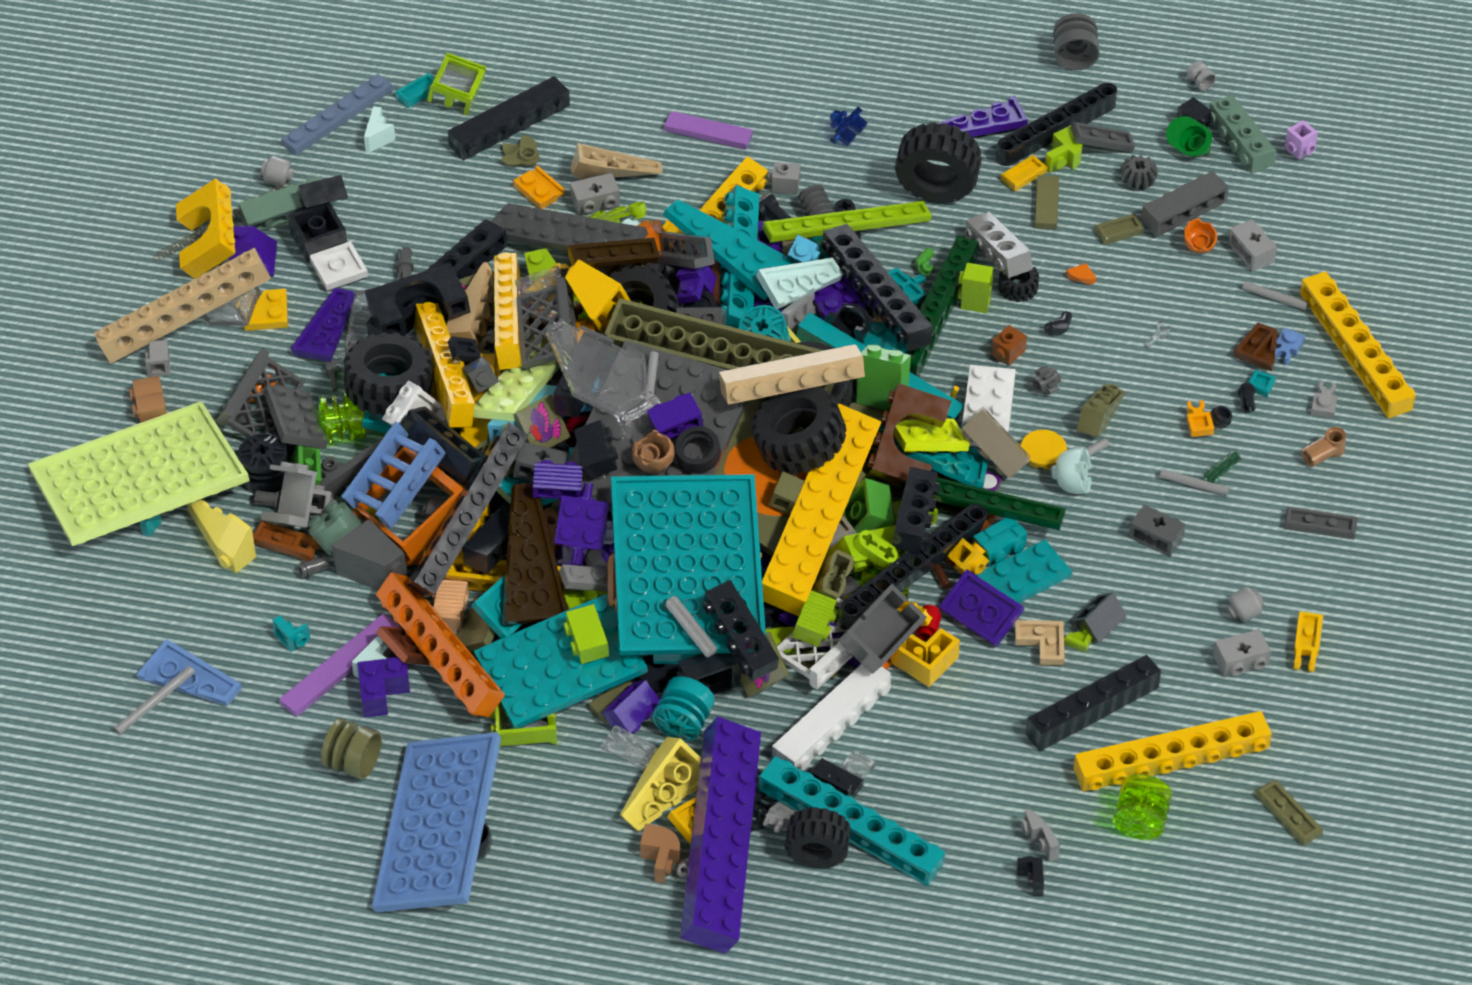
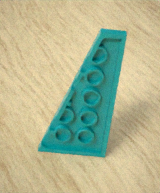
M679 199L668 206L662 214L685 234L711 237L714 259L764 301L769 297L756 277L758 270L799 263Z
M880 424L877 432H882L883 424ZM893 435L894 443L903 455L932 465V470L961 483L983 488L988 460L979 453L978 447L970 445L968 451L955 453L950 451H937L935 453L916 451L910 453L902 449Z

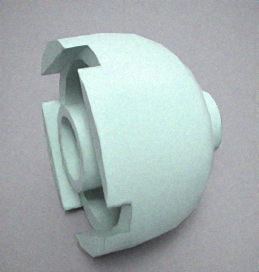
M1068 449L1059 455L1056 465L1052 466V477L1057 479L1058 485L1065 492L1070 494L1089 492L1091 477L1087 476L1088 469H1091V462L1087 449Z

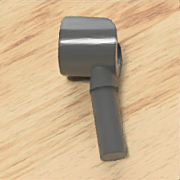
M337 360L326 363V374L331 379L333 391L338 390L335 374L341 371Z

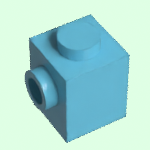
M797 235L788 253V257L799 263L818 260L820 255L818 251L819 246Z

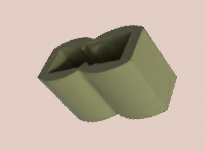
M836 550L826 558L820 567V579L814 584L813 591L835 600L839 598L845 590V577L852 570L853 556Z

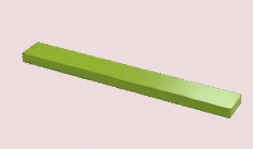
M924 201L766 221L763 222L762 228L770 242L796 239L797 235L804 238L822 236L823 231L846 223L853 231L927 222L931 221L932 214Z

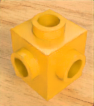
M963 538L948 554V557L956 563L954 568L962 575L966 569L973 574H980L990 561L983 555L986 551L976 542L971 545Z

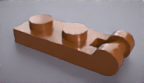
M265 521L260 522L253 534L254 544L298 557L305 561L314 559L315 551L320 549L318 543L310 535Z

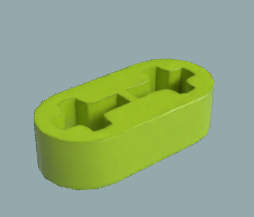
M869 530L862 531L854 539L855 549L881 567L890 566L898 557L897 550L893 545Z

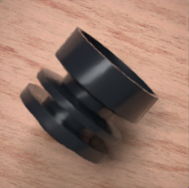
M260 433L247 437L238 449L239 461L249 476V481L243 483L244 487L253 494L256 493V490L265 492L281 491L285 472L271 470L270 466H280L281 462H288L285 443H282L278 436L269 433Z

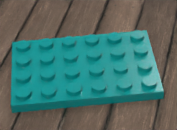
M606 594L511 634L508 638L504 637L474 650L476 660L505 694L500 704L514 729L526 726L648 672L641 655H619L617 613L613 607L608 605ZM594 604L608 642L609 656L581 664L578 655H573L570 645L573 639L572 636L567 637L563 623L567 622V611Z

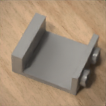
M281 462L280 466L271 465V470L285 472L278 513L262 511L261 520L307 528L317 472L308 470V465Z

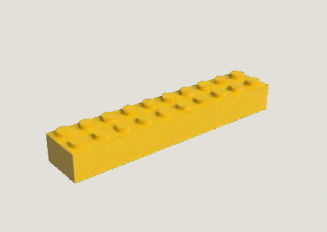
M839 403L838 407L846 424V438L839 453L834 454V458L830 462L826 461L823 463L824 466L819 469L817 467L813 468L808 473L762 580L763 601L796 616H800L803 606L807 601L881 424V421Z

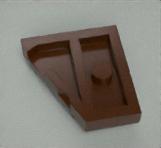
M1257 323L1234 350V357L1273 371L1278 338L1277 329Z

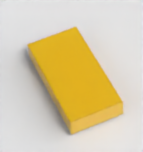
M1032 155L1002 173L1000 180L1015 192L1037 179L1038 175L1045 174L1048 167Z

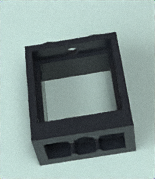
M715 653L710 657L698 654L679 661L678 672L675 675L676 677L683 676L699 681L708 687L713 695L740 686L741 669L738 658L731 653Z

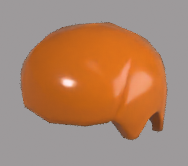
M1200 218L1191 220L1184 228L1185 245L1189 250L1196 253L1204 254L1210 252L1217 243V231L1210 222H1202Z

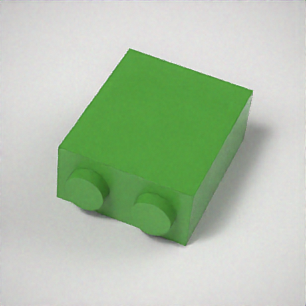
M868 345L861 352L863 355L865 377L858 378L856 403L888 411L890 403L887 402L890 390H895L898 383L909 386L911 355L904 354L899 350L883 349L878 345Z

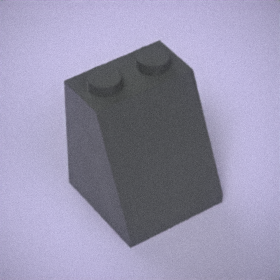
M370 519L331 544L336 573L341 577L379 590L391 572L408 576L404 552Z

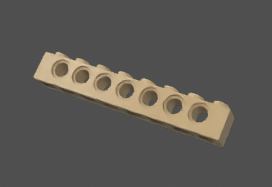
M253 248L94 332V335L110 364L146 346L150 341L163 337L265 283L271 277L257 251Z

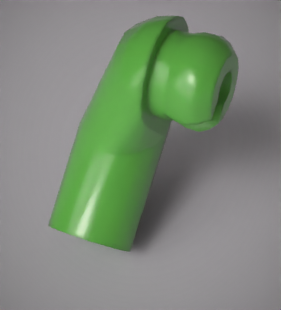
M926 248L915 260L916 268L922 275H929L933 269V265L930 266L929 261L935 255L931 248Z

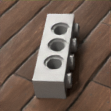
M990 212L966 220V238L979 241L978 251H981L1008 278L1032 270L1031 251Z

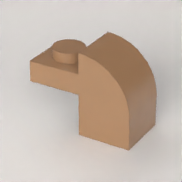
M645 824L640 842V857L656 861L654 867L655 882L665 884L667 874H672L673 864L680 863V842L676 834L670 829Z

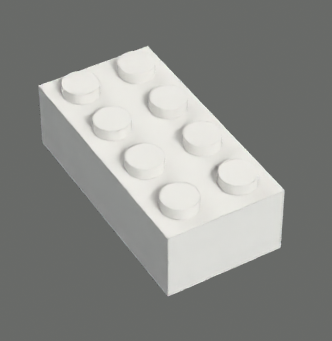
M970 365L962 425L984 406L1009 433L1016 369ZM974 441L970 443L971 446L980 448Z

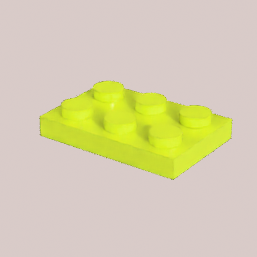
M946 419L942 428L918 420H905L896 425L893 432L902 449L910 453L916 451L932 453L950 451L955 453L968 451L970 442L963 436L962 430L954 419Z

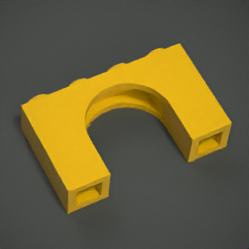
M215 178L176 204L177 221L191 231L211 219L202 237L179 252L180 269L194 279L235 254L231 191L226 184H222Z

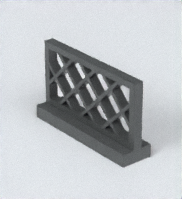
M566 278L557 279V285L516 297L523 368L527 369L567 356L571 359L578 345L573 290ZM556 294V297L550 303L545 301L548 296ZM534 301L529 309L524 308L523 303ZM540 305L546 307L541 314L535 313ZM554 310L557 314L553 319L546 318ZM530 317L536 318L530 326L525 324ZM542 321L547 323V326L542 331L536 329ZM553 327L558 328L559 330L553 337L548 335ZM532 333L538 335L532 343L526 341ZM543 339L549 340L544 348L538 347ZM555 344L561 347L559 351L549 352ZM534 350L539 352L535 358L528 359V356Z
M262 348L251 362L215 423L221 427L227 424L245 437L255 435V429L264 428L265 433L271 434V431H274L275 423L274 421H267L265 413L270 412L269 407H262L260 398H265L264 393L257 392L255 384L264 383L266 386L270 385L269 382L278 381L279 385L286 388L284 381L290 380L297 385L295 388L297 389L302 388L305 381L268 357L270 352ZM266 366L275 370V377H267ZM254 399L257 409H248L246 400ZM259 413L262 423L253 424L250 414ZM245 415L248 425L239 424L234 420L235 417Z

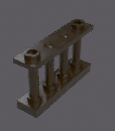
M654 237L570 244L567 248L571 266L575 265L579 259L608 277H611L610 274L615 271L617 273L622 271L621 268L629 266L630 269H633L634 266H642L646 262H657L660 258ZM569 268L556 269L557 279L565 277Z

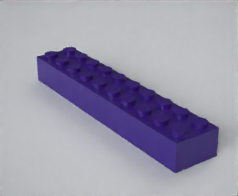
M717 716L704 731L680 939L726 954L739 941L761 732Z

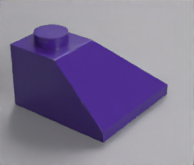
M234 226L235 254L229 257V261L255 248L270 277H274L277 241L254 226Z

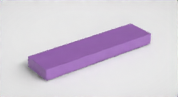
M674 111L670 112L664 125V131L745 150L753 136L752 129Z

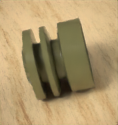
M342 717L338 718L332 724L325 737L321 751V764L338 772L344 769L347 775L364 780L370 775L378 760L382 746V734L378 730L367 726L359 728L358 724L353 721L349 722Z

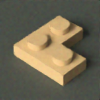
M1017 620L1015 622V645H1039L1040 665H1064L1063 621Z

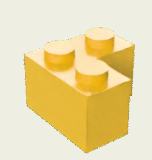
M942 628L926 643L911 634L891 656V663L930 687L959 658L960 640Z

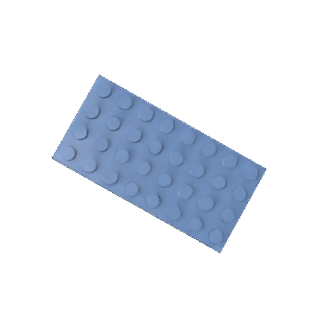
M498 732L407 743L372 908L375 912L468 903L501 742Z

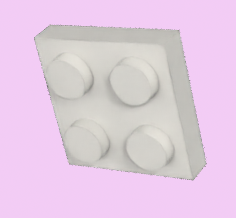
M351 241L309 255L310 262L327 291L368 277V271Z

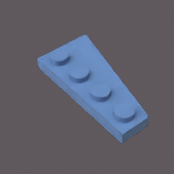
M168 639L161 644L136 674L139 680L163 687L190 665L195 673L176 688L175 691L228 706L242 689L239 682Z

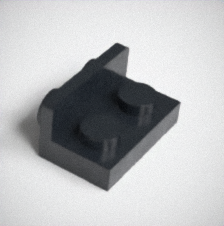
M821 758L814 769L809 767L806 771L819 781L830 784L835 790L853 798L864 786V779Z

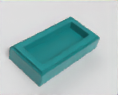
M428 72L395 91V97L404 106L410 108L428 97L430 85H432L435 77Z

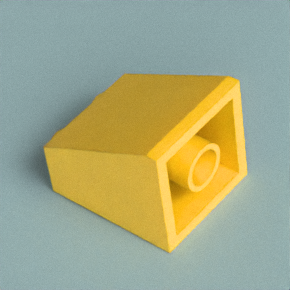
M579 259L575 265L569 268L565 276L598 332L605 334L619 298L630 301L622 285Z

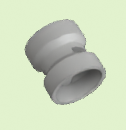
M1202 61L1193 63L1187 70V77L1195 82L1196 86L1202 91L1209 89L1216 81V74L1208 70L1207 65Z

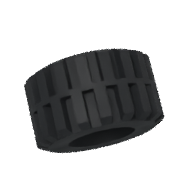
M812 807L810 809L804 808L802 811L798 810L788 820L785 851L788 852L787 855L790 858L794 859L793 861L804 866L813 868L835 867L847 858L851 831L850 823L846 821L843 815H838V812L830 811L826 808Z

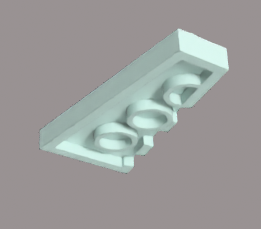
M834 258L759 269L756 274L776 309L838 282L843 276Z

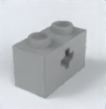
M612 173L570 182L571 199L578 215L620 206V190Z
M1253 219L1230 228L1228 244L1252 272L1275 263L1276 244L1267 237L1263 228L1258 226Z
M1260 629L1215 641L1213 657L1223 677L1237 676L1243 672L1254 669L1260 670L1269 666L1271 650Z

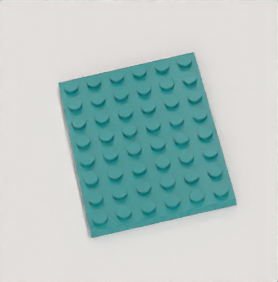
M755 474L611 477L619 655L703 654L666 607V601L672 596H676L716 645V653H730L726 644L727 640L723 635H719L714 625V619L711 615L708 616L702 606L706 591L729 580L734 584L766 636ZM728 609L722 610V612L725 613V614H731V613H732V612H731L730 610H728ZM741 629L734 630L738 634L744 633ZM746 649L748 653L756 652L754 649Z

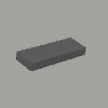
M1073 122L1070 127L1075 143L1130 153L1135 149L1130 132Z
M1287 506L1284 529L1355 540L1358 517Z

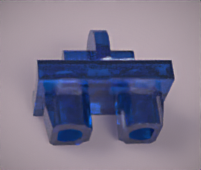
M857 107L848 117H846L847 112L844 110L842 112L838 110L833 111L830 114V126L838 128L835 130V134L830 141L836 144L839 140L846 146H849L857 136L850 128L860 134L868 124L860 116L863 110Z

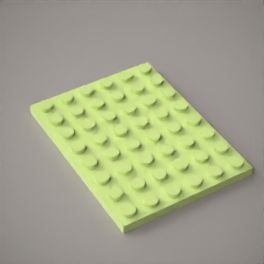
M202 401L28 463L33 478L72 546L107 535L115 530L150 519L161 513L172 511L180 506L194 503L199 499L218 494L221 491L237 487L249 481L248 473Z

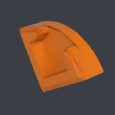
M1086 263L1066 270V276L1074 282L1075 280L1085 282L1086 285L1096 283L1097 278Z

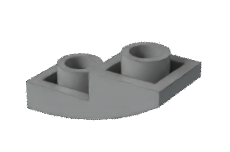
M1026 809L1024 820L1021 821L1023 834L1028 835L1031 844L1039 843L1040 851L1046 854L1049 862L1058 860L1060 845L1054 833L1041 817L1031 809Z

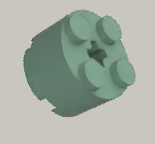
M337 500L331 501L321 515H315L308 522L310 526L309 534L327 555H333L331 553V544L363 524L346 503H339Z

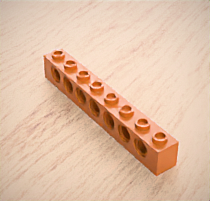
M391 572L376 593V596L382 602V607L393 615V620L398 625L402 626L406 631L405 635L410 637L418 646L417 650L424 654L430 661V666L441 674L442 681L454 690V695L467 706L466 710L476 717L479 715L490 717L505 694L427 599L407 585L410 580L408 576Z

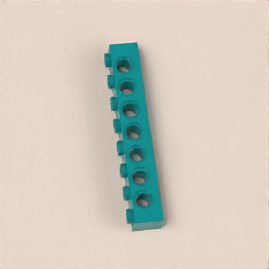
M736 185L731 192H727L724 198V223L757 240L760 194ZM720 264L722 269L719 307L726 310V326L739 328V321L744 313L754 307V292Z
M775 756L759 776L758 790L794 811L818 807L838 812V815H843L846 821L850 823V843L926 886H929L943 867L946 852L938 845L925 841L917 833L902 828L894 820H888L879 815L874 809L865 807L853 797L842 794L835 790L832 785L819 781L809 772H803L787 760H782Z

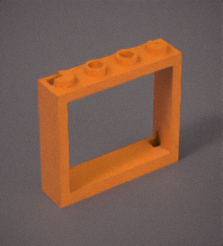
M403 447L394 457L411 464L418 453ZM387 464L380 476L396 483L403 476L404 472ZM437 466L428 478L451 497L404 541L399 539L366 511L370 506L360 502L355 510L352 508L353 513L360 520L362 519L366 522L370 519L410 560L435 538L464 489ZM374 483L366 494L378 500L387 489Z

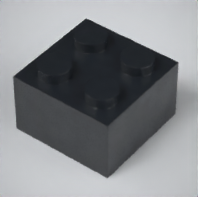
M330 203L306 210L303 209L288 215L290 234L307 262L310 261L309 255L347 243L346 229Z

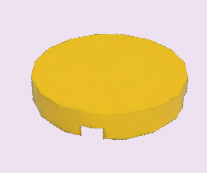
M1050 430L1030 432L1023 438L1021 447L1031 456L1027 464L1037 469L1038 467H1044V470H1047L1056 465L1059 455L1067 450L1063 437Z

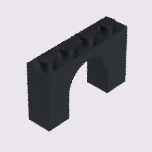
M451 263L365 291L368 308L380 333L387 332V334L399 333L400 336L405 335L404 321L399 310L406 302L419 297H429L439 301L449 320L471 312L468 296Z

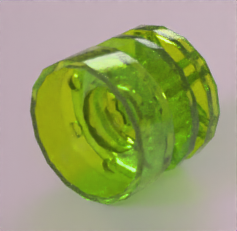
M343 393V403L338 404L335 394L331 395L332 405L327 406L325 396L319 397L318 414L328 444L333 443V432H337L339 442L343 441V431L348 430L351 440L367 437L366 428L362 427L363 411L358 408V405L355 406L349 400L346 393Z
M1140 774L1127 777L1122 782L1113 816L1115 827L1121 833L1139 840H1152L1160 837L1164 833L1167 813L1172 801L1173 792L1170 786L1154 776Z

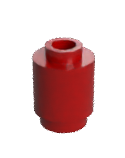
M924 605L922 607L932 617L928 626H919L914 631V634L922 641H928L939 630L941 614L939 608L934 605Z

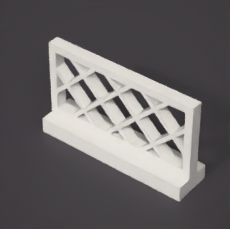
M837 598L836 606L840 608L843 600ZM830 622L828 626L832 628L829 633V639L827 641L821 640L819 647L830 646V650L826 653H817L815 645L793 638V632L777 646L783 662L810 679V685L816 689L822 686L853 657L838 639H832V633L846 632L847 630L841 629L839 626H831ZM813 647L814 653L800 654L799 648ZM796 648L797 655H785L782 652L785 649ZM815 660V664L810 669L801 665V661Z

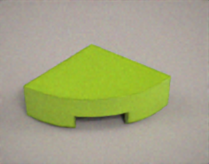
M1085 628L1083 631L1069 633L1064 638V645L1086 653L1093 638L1087 628Z

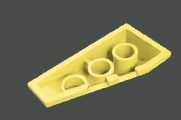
M201 499L187 504L189 514L222 567L225 569L229 568L236 574L256 558L252 528L231 513L227 516L222 514V510L218 507L211 509L208 503Z
M667 737L649 761L620 816L636 831H640L645 827V824H650L660 817L664 811L679 804L684 797L696 792L701 757L681 738Z

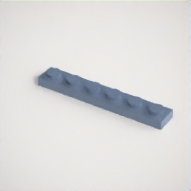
M375 75L281 138L282 145L293 154L298 155L393 91L392 84L381 75Z

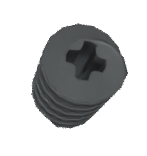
M821 185L809 186L798 195L806 216L835 212L825 189Z

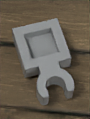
M1321 381L1318 393H1314L1311 415L1334 419L1337 396H1334L1336 384L1333 383L1331 389H1325L1323 387L1324 382Z
M777 802L769 809L763 825H774V831L780 832L781 828L787 829L788 820L796 811Z

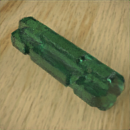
M1236 450L1228 453L1225 458H1222L1211 470L1204 474V479L1215 483L1220 476L1222 477L1235 464L1241 461V456Z

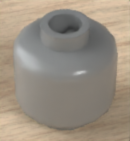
M271 156L269 159L264 160L260 176H263L264 182L282 187L281 185L284 186L287 181H292L294 170L291 169V162L289 160Z
M1244 587L1229 596L1230 605L1227 606V609L1233 619L1238 617L1240 621L1247 622L1262 613L1264 601L1256 589L1252 590L1249 587Z

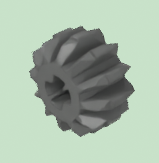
M1142 154L1139 157L1132 155L1130 159L1126 158L1120 171L1122 182L1127 184L1128 188L1135 187L1136 190L1139 188L1146 190L1148 186H1153L1158 175L1156 162L1151 161L1150 157L1143 158Z

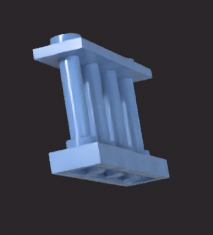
M396 421L341 496L354 510L360 502L377 510L375 513L384 525L391 529L446 454L437 441L429 438L424 446L407 438L409 434ZM401 445L418 453L411 464L394 457V454ZM387 464L404 472L397 484L380 476ZM374 483L391 491L384 502L366 494Z

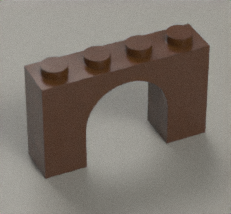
M898 383L895 390L891 389L887 402L890 403L888 411L884 410L881 424L884 426L882 432H877L873 445L877 446L875 454L871 453L867 467H870V476L905 487L910 467L931 471L932 465L909 458L897 449L893 438L895 426L905 420H918L942 428L947 418L951 400Z

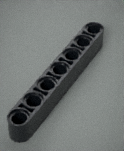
M1112 83L1100 84L1001 138L997 143L996 161L1001 166H1011L1050 145L1053 142V134L1072 125L1073 122L1088 124L1112 111L1116 106L1117 87Z

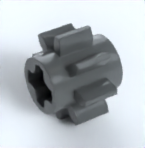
M1042 366L1034 371L1036 377L1032 379V382L1039 393L1044 392L1047 395L1059 390L1056 384L1061 382V378L1055 368L1049 369L1048 366Z

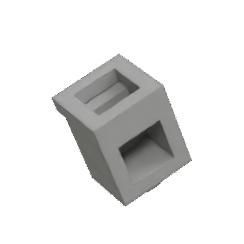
M150 341L149 351H145L148 377L171 375L168 341Z

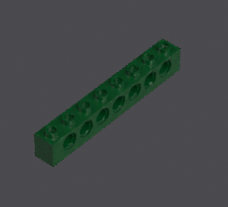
M957 235L920 309V312L932 325V344L906 351L905 353L911 355L910 372L917 377H920L958 300L959 287L962 286L959 284L960 272L965 271L967 263L975 264L977 261L979 241Z

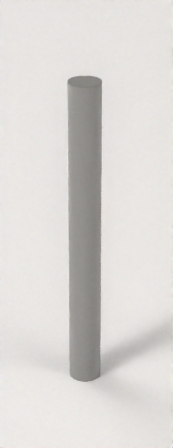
M190 665L117 724L114 727L116 732L121 735L190 678L195 673L194 669Z

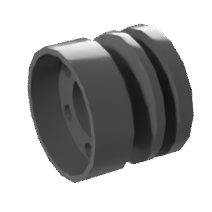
M1072 13L1057 20L1053 27L1055 59L1060 66L1069 70H1083L1096 63L1099 58L1098 29L1094 19L1085 14Z

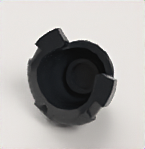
M845 303L836 313L833 311L829 312L824 321L863 344L873 319L872 316H868L867 311L862 306Z

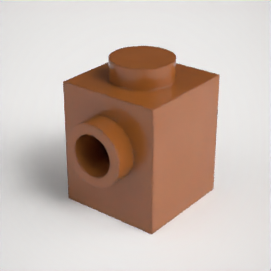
M1008 325L992 340L991 355L996 360L1010 366L1026 351L1027 335Z

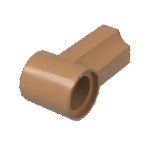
M1339 427L1329 428L1324 437L1301 450L1304 462L1309 467H1314L1330 457L1343 455L1346 445V432Z

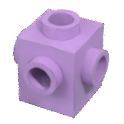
M1302 120L1287 129L1284 148L1299 160L1307 155H1311L1316 149L1318 132Z

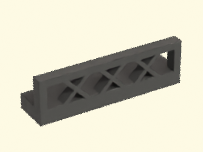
M661 232L659 234L662 251H658L660 258L657 262H651L695 269L713 265L715 263L711 237Z
M384 437L321 480V486H325V491L331 492L333 500H337L336 496L345 491ZM401 445V446L399 447V449L397 450V452L394 454V456H395L404 446Z

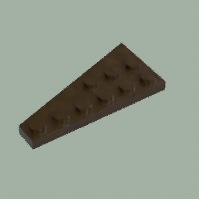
M533 483L515 484L511 488L502 625L541 622L568 610L541 499L533 497Z

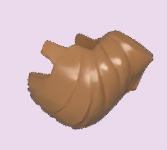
M652 430L646 437L633 443L631 456L634 464L646 473L659 474L671 464L674 459L675 450L672 441L666 435L658 433L657 430Z

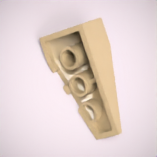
M577 143L571 164L572 174L579 179L591 178L607 173H612L614 177L662 174L663 171L661 162Z
M487 262L481 265L465 290L471 312L450 320L448 319L447 322L450 337L475 339L480 354H483L480 349V343L488 331V323L493 321L489 303L494 302V273Z

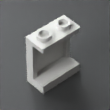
M409 380L400 389L399 395L387 408L382 418L391 426L396 421L403 427L409 410L426 406L448 425L441 404L424 392L421 387Z

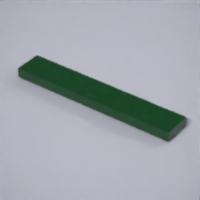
M942 478L936 479V482H940L938 497L933 496V498H936L938 502L967 508L972 504H979L987 510L988 514L1059 531L1066 514V508Z

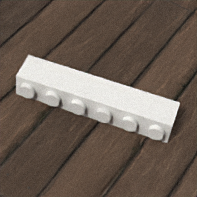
M861 664L772 746V759L777 756L782 760L791 762L796 768L802 771L805 770L812 759L817 755L823 754L833 740H838L849 725H854L865 710L869 711L879 697L885 696L891 688V673L881 667L872 674Z

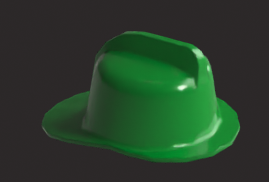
M1188 116L1178 117L1169 123L1166 129L1167 141L1183 154L1196 158L1210 153L1212 133L1206 126Z

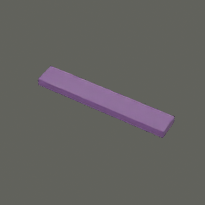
M383 613L279 699L280 705L298 717L353 671L352 661L378 636L376 632L380 626L399 628L401 626Z

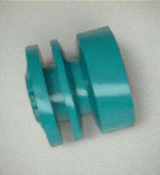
M760 305L753 307L744 313L739 321L738 329L791 342L783 314L772 306Z
M683 676L674 677L669 680L662 699L659 700L653 712V722L660 731L669 737L681 738L683 741H694L699 737L704 727L705 719L708 718L714 706V695L708 687L699 681Z

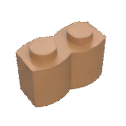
M159 375L132 380L133 388H129L131 401H136V404H132L134 417H139L140 423L167 414Z

